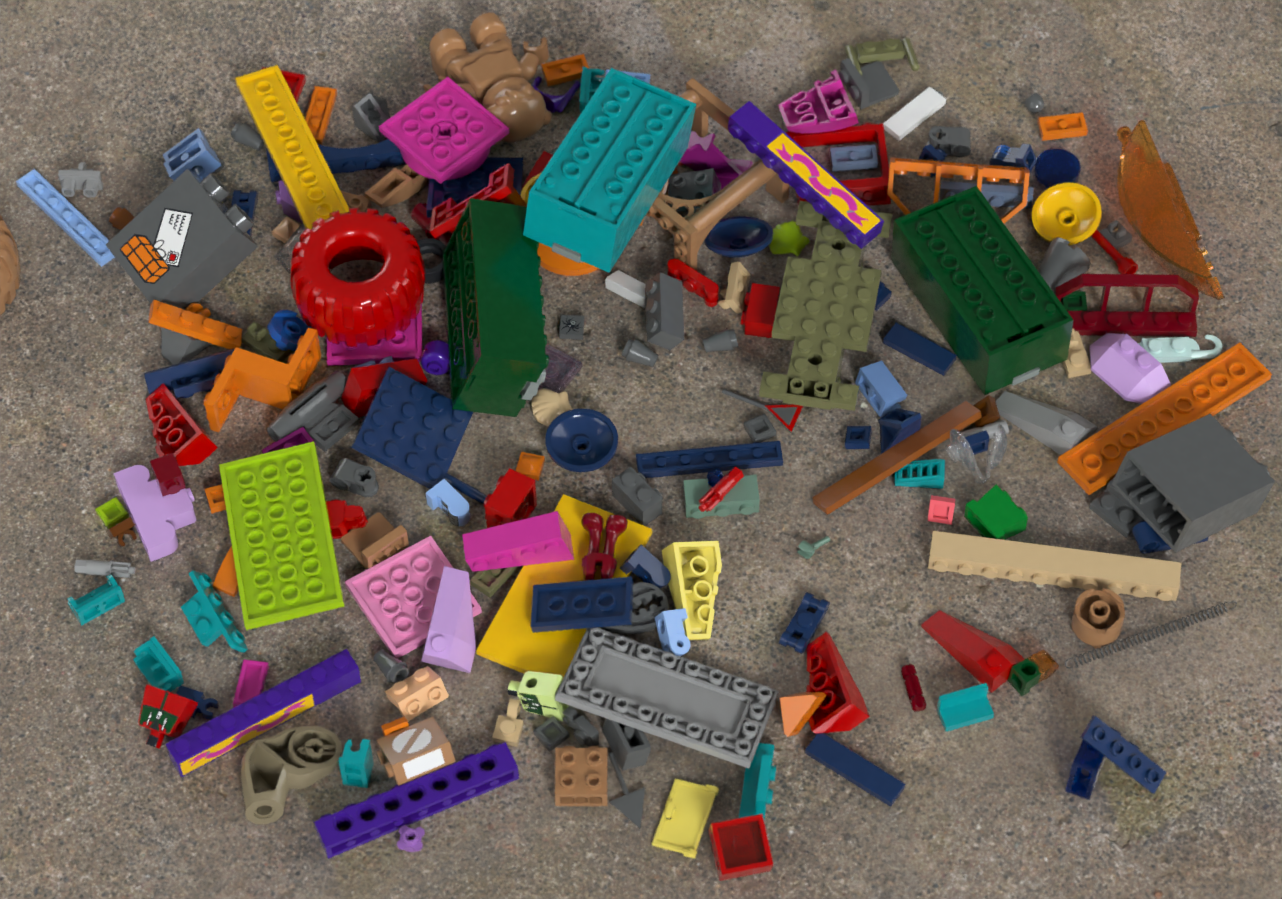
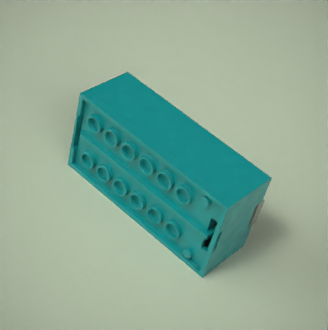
M611 68L529 191L523 235L551 247L553 252L578 263H588L610 273L687 150L696 103Z

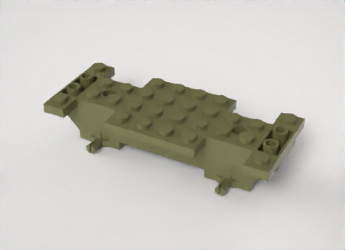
M800 201L796 225L818 228L812 259L788 256L772 329V338L794 341L787 375L763 371L759 397L783 400V403L827 410L838 408L855 411L859 386L841 383L842 361L845 349L867 352L882 270L863 267L865 247L860 249L856 244H852L842 231L834 228L830 221L823 214L816 212L809 202ZM875 212L884 220L881 233L877 237L889 238L892 214Z

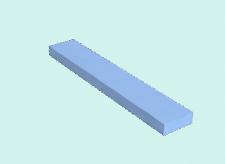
M35 169L16 181L17 186L101 267L115 258L106 246L109 240Z

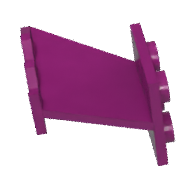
M691 131L688 148L680 162L694 171L713 168L721 182V190L752 166V160L727 158L713 144L715 133H711L706 137H699L695 131Z

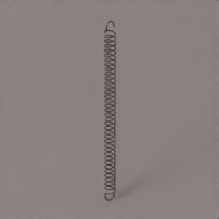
M1224 602V604H1223V605H1224V610H1225V612L1227 613L1228 610H1227V608H1226V606H1225V603H1228V602ZM1220 604V606H1219V607H1220V612H1221V614H1223V610H1222L1221 604ZM1214 607L1215 610H1216V614L1219 616V612H1218L1217 608ZM1208 608L1211 610L1212 616L1215 617L1212 608ZM1203 610V618L1207 620ZM1199 611V613L1197 614L1199 616V620L1202 622V618L1200 616V612L1202 611ZM1191 614L1194 616L1195 622L1198 624V620L1195 614ZM1187 615L1186 618H1185V617H1182V619H1180V618L1178 619V620H1181V621H1182V626H1183L1184 628H1185V624H1184V622H1183V618L1186 619V623H1187V622H1188L1187 617H1190L1191 624L1194 625V622H1193V620H1192V618H1191V615H1190V616ZM1177 620L1176 622H1177L1178 628L1181 630V626H1180V624H1179V622H1178V620ZM1173 621V622H1169V624H1168V623H1165V626H1164V627H1165V632H1166V634H1168V630H1167V628H1166V624L1169 625V630H1170L1171 633H1172L1173 631H1172V628H1171V626H1170V623L1173 624L1174 630L1177 631V628H1176V626H1175V624H1174V621ZM1157 626L1156 628H1152V630L1148 629L1147 634L1149 640H1151L1149 630L1152 632V636L1154 639L1156 637L1153 632V629L1156 630L1157 636L1160 637L1159 632L1157 630L1159 626ZM1160 626L1159 628H1160L1161 634L1164 636V632H1163V630L1161 629V626ZM1140 632L1139 635H1138V634H1135V636L1132 635L1131 638H1130V637H1127V638L1130 639L1131 644H1132L1133 647H1134V643H1133V641H1132V637L1135 638V642H1136V644L1138 645V641H1137V639H1136V635L1139 636L1140 642L1143 643V641H1142V639H1141V637H1140V634H1141L1142 632ZM1143 632L1142 634H1143L1144 640H1145V642H1147L1146 636L1144 635V632ZM1123 638L1122 641H1121V640H1118V643L1115 641L1113 644L1110 643L1109 645H1105V647L1101 646V649H1100V648H1097V649H1099V650L1101 651V655H1102V657H1104V654H1103V652H1102V647L1105 649V653H1106V655L1108 656V651L1106 650V646L1109 647L1110 653L1113 654L1112 649L1110 648V645H1111V644L1113 645L1114 651H1115L1116 653H1117V649H1116V647L1114 646L1115 643L1118 644V649H1119L1120 651H1121V647H1120V645H1119V641L1122 642V646H1123V649H1124V650H1125L1126 648H1125V645H1124V643H1123V640L1126 641V644H1127L1128 648H1130V645H1129V643H1128V641H1127V638H1126V639ZM1096 649L1095 651H1096L1097 657H1098V659H1100V656H1099V654H1098V652H1097V649ZM1092 650V657L1094 660H1096ZM1088 651V659L1091 662V658L1089 656V652L1091 651ZM1083 654L1082 656L1084 658V662L1087 664L1086 658ZM1076 655L1075 658H1073L1075 660L1076 666L1078 667L1076 657L1079 658L1080 664L1083 665L1082 660L1080 659V655Z

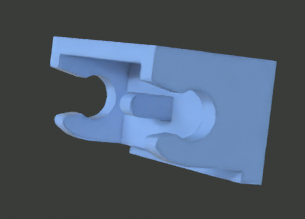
M883 361L860 368L855 384L859 386V390L880 418L896 408H901L897 402L905 400L907 394Z

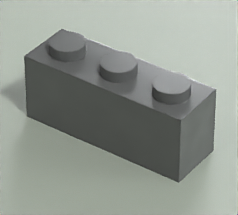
M659 272L652 279L648 280L645 286L647 342L671 350L684 340L682 281Z

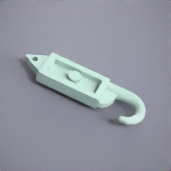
M1205 335V339L1215 343V348L1212 350H1200L1197 342L1189 337L1142 338L1141 342L1138 343L1160 363L1213 359L1219 356L1223 350L1221 340L1213 335Z

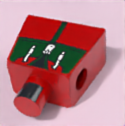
M146 684L138 721L140 726L151 729L146 744L160 749L165 735L173 738L181 736L198 702Z

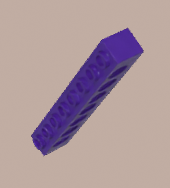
M506 742L500 745H491L485 751L476 755H467L459 762L444 766L435 772L420 776L406 784L395 785L391 790L382 794H373L367 800L358 804H349L343 810L334 814L321 816L314 822L317 836L327 858H332L396 831L402 826H408L519 779L518 766ZM485 766L493 767L491 770L482 769ZM461 776L470 777L467 780H459ZM437 786H445V787H446V788L443 789V790H436V789H435ZM414 796H421V797H422V798L419 799V800H412V799H411V798L414 797ZM390 806L398 807L395 810H387ZM366 816L374 817L373 819L368 821L363 820V818ZM342 826L350 827L345 831L339 830V828Z

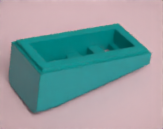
M945 459L912 461L895 472L894 486L943 489ZM902 471H907V478H902ZM912 471H917V477H912ZM922 472H927V476H922Z

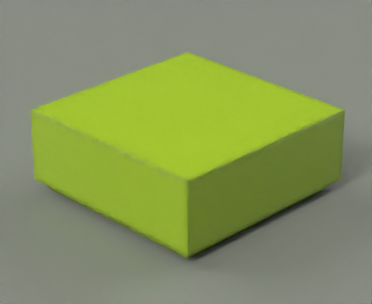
M117 497L95 509L96 514L107 529L129 518L128 512Z

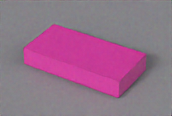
M243 659L233 700L234 708L263 693L269 669L268 662Z

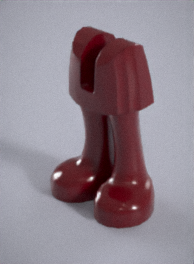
M585 513L582 516L581 523L589 534V548L587 555L582 558L584 580L595 579L596 566H602L601 579H610L615 573L618 562L614 558L615 544L617 538L627 529L628 520L620 515H611L607 518L604 551L599 553L604 520L597 513Z

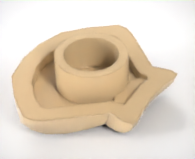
M541 388L538 389L537 395L532 398L531 402L532 412L536 420L548 427L556 417L564 412L573 410L570 406L567 392L556 393L552 390Z

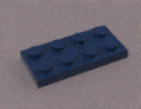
M632 577L533 585L532 632L632 625Z

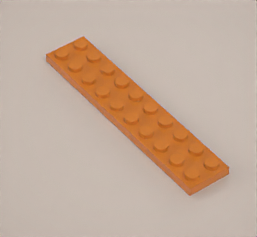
M1239 342L1060 455L1057 463L1090 495L1108 484L1115 477L1128 451L1206 415L1211 414L1214 416L1269 381L1272 373Z

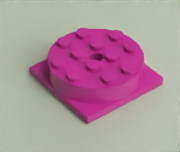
M448 76L379 126V131L400 148L405 163L413 171L424 177L435 179L440 184L445 180L462 178L478 169L488 157L491 146L509 134V128Z

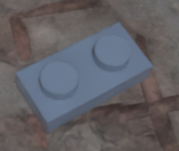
M875 144L830 148L832 172L878 168Z

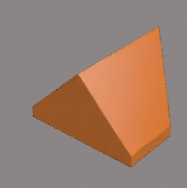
M799 692L780 697L784 734L787 737L797 735L827 695L824 692Z

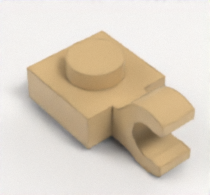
M510 698L507 715L498 716L492 736L493 742L500 744L506 742L507 745L518 747L524 726V721L518 719L521 706H519L520 700Z

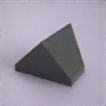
M369 92L352 106L355 127L379 143L386 137L379 131V126L390 118L386 99Z
M161 327V354L171 365L189 361L211 345V343Z

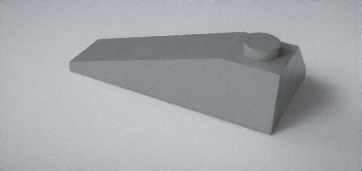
M1004 391L996 400L1000 416L1060 455L1089 438L1097 429L1096 425L1077 413Z

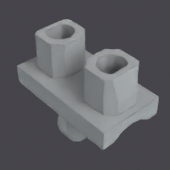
M80 162L78 168L59 170L58 173L64 197H73L76 190H83L86 197H96L98 190H103L104 184L101 180V172L87 169L85 162Z

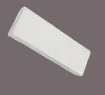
M928 87L884 122V130L900 141L944 106L946 98L933 88Z

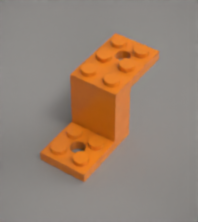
M308 327L306 333L300 336L297 349L294 354L289 356L287 364L236 347L232 355L227 356L222 373L216 376L213 389L204 398V406L207 412L206 417L209 421L210 430L220 432L239 395L283 409L304 391L321 359L317 330Z

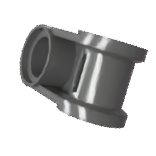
M935 126L930 129V140L927 142V145L931 144L937 150V144H939V149H942L947 156L965 157L971 153V138L968 128Z
M340 459L330 477L331 484L336 488L363 497H372L379 490L374 469L358 464L350 459Z

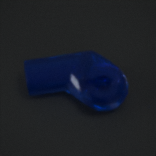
M717 468L709 471L706 475L708 484L711 487H714L724 477L722 471Z

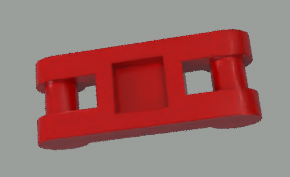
M678 259L668 261V276L682 281L685 289L702 297L707 306L714 307L718 304L719 287L715 282Z

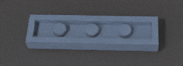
M941 181L939 201L972 188L977 183ZM982 184L981 193L991 206L1015 207L1022 201L1023 186ZM1028 187L1027 205L1024 208H1031L1034 187Z

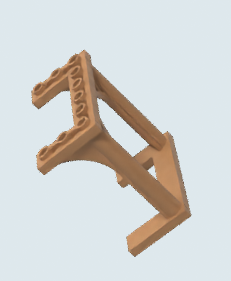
M694 78L686 82V91L679 97L696 103L691 130L695 131L699 137L706 136L708 134V115L728 130L729 118L735 111ZM760 159L722 190L709 197L683 200L660 192L646 215L652 216L663 229L669 230L674 234V259L682 261L697 271V253L709 232L721 218L765 183L766 191L783 203L789 198V184L784 183L779 175L771 168H767ZM684 206L688 209L689 213L686 217H682L676 212L679 207ZM699 206L700 208H697V212L694 213V207Z

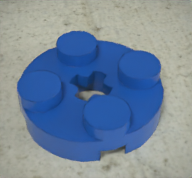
M277 311L267 325L271 337L276 341V346L283 351L288 349L296 351L300 336L306 333L308 327L311 328L303 320L296 317L298 313L294 311Z

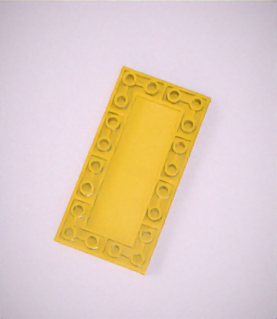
M563 494L554 512L558 511L571 534L574 560L523 566L479 644L476 653L481 657L523 674L527 671L562 675L564 679L587 628L533 633L531 629L533 585L585 581L582 571V558L588 553L589 534L582 526V516L585 513H597L602 516L604 526L600 538L599 553H603L606 540V520L609 516L615 514ZM628 520L627 529L617 538L615 544L614 558L618 562L612 578L630 576L631 572L626 575L619 568L632 551L640 545L646 546L652 535L651 528ZM596 566L597 570L594 580L601 579L602 566Z

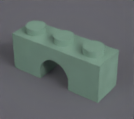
M744 475L723 497V500L708 512L706 510L702 512L698 508L700 506L699 500L710 489L708 478L683 480L686 518L700 519L705 516L725 517L730 514L750 515L759 512L760 498L757 475Z

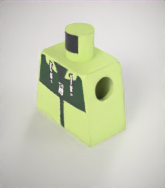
M527 671L521 682L511 680L509 683L508 695L519 697L523 709L528 712L548 718L554 716L558 721L563 722L565 717L563 711L569 707L567 704L555 701L556 693L563 681L562 675Z

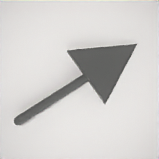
M610 752L609 757L624 796L613 799L609 803L641 829L645 787L629 793L614 753Z

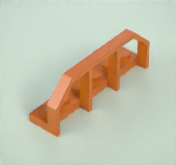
M890 157L888 195L905 215L911 212L893 192L894 174L906 175L908 171L917 172L918 176H930L931 173H936L933 203L938 202L940 177L953 178L954 175H963V179L966 180L977 179L976 186L980 191L982 188V177H986V181L999 182L1000 178L1009 179L1010 183H1023L1022 201L1000 218L1003 223H1006L1027 205L1030 176L1028 168Z

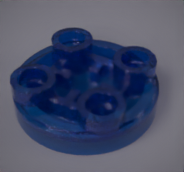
M1059 148L1048 149L1042 152L1037 157L1034 166L1035 176L1045 186L1046 190L1061 183H1077L1081 170L1078 158L1073 153Z

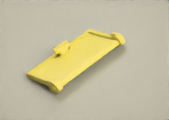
M675 779L652 845L683 853L685 857L696 858L697 848L719 788L708 784L703 786Z

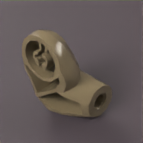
M301 726L288 728L272 737L252 742L241 761V788L246 819L254 824H269L277 821L283 815L286 798L290 789H305L332 773L339 764V757L342 756V744L337 735L326 728Z

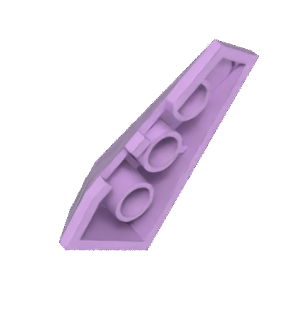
M444 566L421 662L470 673L476 651L469 572Z

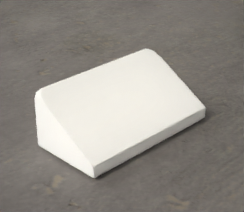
M619 270L605 279V287L608 290L643 308L646 307V284Z

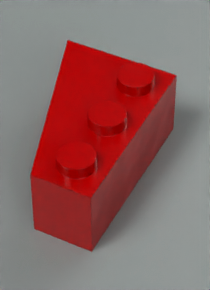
M417 358L351 368L341 397L344 406L358 418L365 416L388 367L426 385L427 378Z

